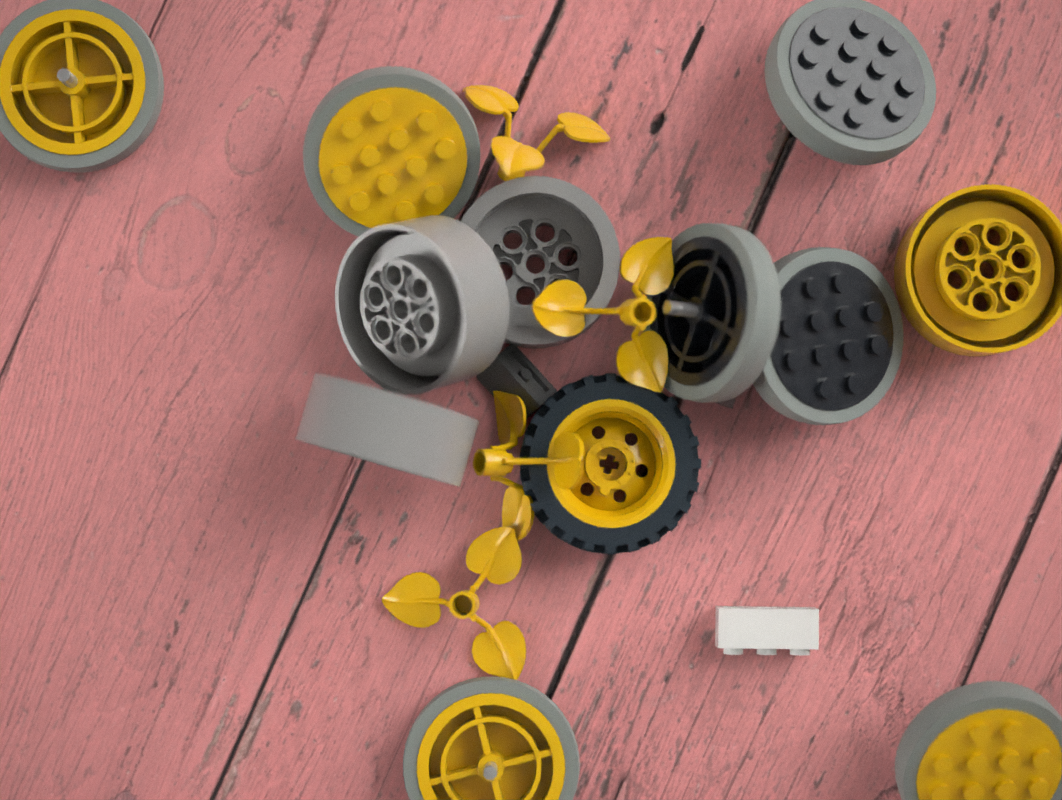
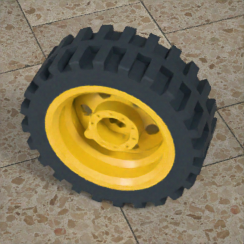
M616 373L583 377L581 380L565 385L550 396L531 420L524 435L519 458H555V439L562 433L572 432L577 434L583 442V472L575 488L562 489L555 480V464L520 465V480L524 489V495L531 496L533 503L530 506L537 519L553 535L569 545L592 553L602 554L634 552L642 547L658 542L662 536L672 531L678 525L681 517L687 514L692 505L690 502L694 492L698 491L700 482H697L699 469H701V459L698 457L697 446H699L698 437L694 436L689 425L691 421L687 414L684 415L677 407L678 402L672 396L668 397L662 392H654L630 384L622 376L616 375ZM599 426L604 429L605 435L603 438L596 439L593 437L592 430L594 427ZM628 433H633L637 437V443L633 446H629L625 442V436ZM609 455L613 457L612 462H617V468L611 469L609 474L603 472L604 467L599 466L600 460H605ZM640 464L645 465L648 469L645 477H638L636 475V467ZM584 483H590L593 486V493L589 496L581 493L580 489ZM619 489L626 493V499L620 503L616 502L613 497L614 492Z

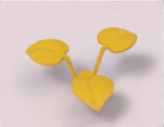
M472 85L462 90V92H465L467 100L475 108L488 114H502L505 118L504 136H496L491 141V149L500 165L497 174L504 181L524 177L526 171L543 167L545 159L541 152L559 132H564L570 139L580 142H610L611 138L592 119L578 113L564 112L557 117L559 124L555 125L536 149L523 145L510 138L511 112L518 111L519 105L509 93L488 85Z
M669 237L647 238L633 244L626 250L621 258L620 274L627 282L634 283L631 290L637 298L624 301L620 308H584L586 294L583 288L572 280H558L545 287L533 300L531 308L534 317L548 332L561 337H570L582 332L584 329V314L620 315L621 320L626 325L635 326V329L631 333L633 341L622 343L617 351L616 366L619 374L630 384L654 392H661L667 378L668 352L666 344L659 334L651 330L644 331L646 329L645 326L654 320L656 314L654 304L647 299L646 295H657L664 292L672 281L674 273L672 239Z
M493 391L498 437L501 445L490 446V449H477L473 456V469L478 476H490L491 481H498L509 486L503 497L502 527H512L515 530L517 541H520L530 532L533 525L534 511L530 506L533 500L531 496L524 495L522 485L503 476L512 472L514 465L555 464L554 476L559 487L562 489H573L577 486L582 476L584 446L577 434L565 432L555 439V458H513L512 454L506 450H511L517 446V438L521 437L525 432V404L518 395Z
M498 527L488 530L471 543L466 554V565L469 570L480 574V576L469 590H461L455 593L450 600L439 598L441 594L439 582L430 574L415 572L403 577L382 597L383 605L394 617L413 627L426 628L437 623L441 617L439 604L449 607L450 612L456 618L466 619L469 617L471 621H475L487 631L478 634L472 644V656L478 667L494 676L514 680L519 678L526 660V642L523 633L515 624L506 620L497 623L492 629L489 623L476 614L479 608V598L475 594L485 578L493 584L501 585L512 581L520 572L522 553L515 530L512 527Z

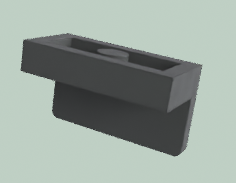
M512 344L500 352L490 366L476 376L493 397V391L518 395L525 404L526 419L543 405L550 396L557 392L516 345Z

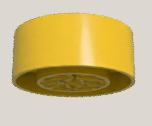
M997 184L975 185L949 194L914 220L898 247L894 265V284L904 315L913 328L927 341L938 348L957 355L969 357L991 356L1018 349L1037 340L1056 323L1062 314L1061 222L1037 198L1009 186ZM989 229L996 230L999 233L1000 243L998 246L991 245L988 242L986 234ZM957 239H961L968 244L969 250L966 256H961L955 251L954 244ZM1015 251L1020 252L1025 258V265L1022 269L1017 268L1012 263V254ZM982 262H988L993 267L994 272L991 279L981 275L979 268ZM950 272H956L960 275L962 284L959 289H954L948 284L947 277ZM1007 284H1012L1017 288L1018 298L1016 301H1010L1005 296ZM976 294L982 295L986 299L987 306L983 312L976 310L973 306V298Z

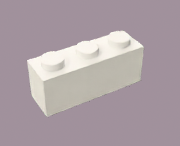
M716 606L715 646L723 648V654L742 655L743 649H757L758 655H777V649H790V655H810V650H819V609L815 607Z

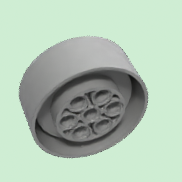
M520 177L505 181L485 192L470 206L463 216L461 222L468 225L484 239L496 256L499 264H506L513 270L512 277L506 281L509 297V323L504 340L505 343L532 349L554 347L577 338L592 327L602 314H584L585 326L582 332L570 337H561L548 332L537 322L532 312V304L522 305L516 298L518 291L524 288L531 289L537 297L545 287L554 281L572 280L585 291L586 304L584 308H606L608 306L619 276V244L610 219L589 194L571 183L552 177ZM540 226L551 227L555 233L553 239L548 242L540 241L535 234ZM509 233L520 235L522 238L521 246L513 250L508 249L503 243L505 236ZM565 249L572 250L576 253L577 261L571 266L562 265L558 259L561 251ZM532 257H539L544 261L545 268L542 272L534 274L527 270L526 262Z
M432 215L373 227L361 234L351 244L338 270L335 286V308L342 338L360 369L370 379L385 389L399 394L411 395L468 380L489 367L501 350L509 323V297L505 277L496 256L484 239L476 231L459 220L446 216Z
M315 373L296 440L460 487L479 421L472 417L393 392Z

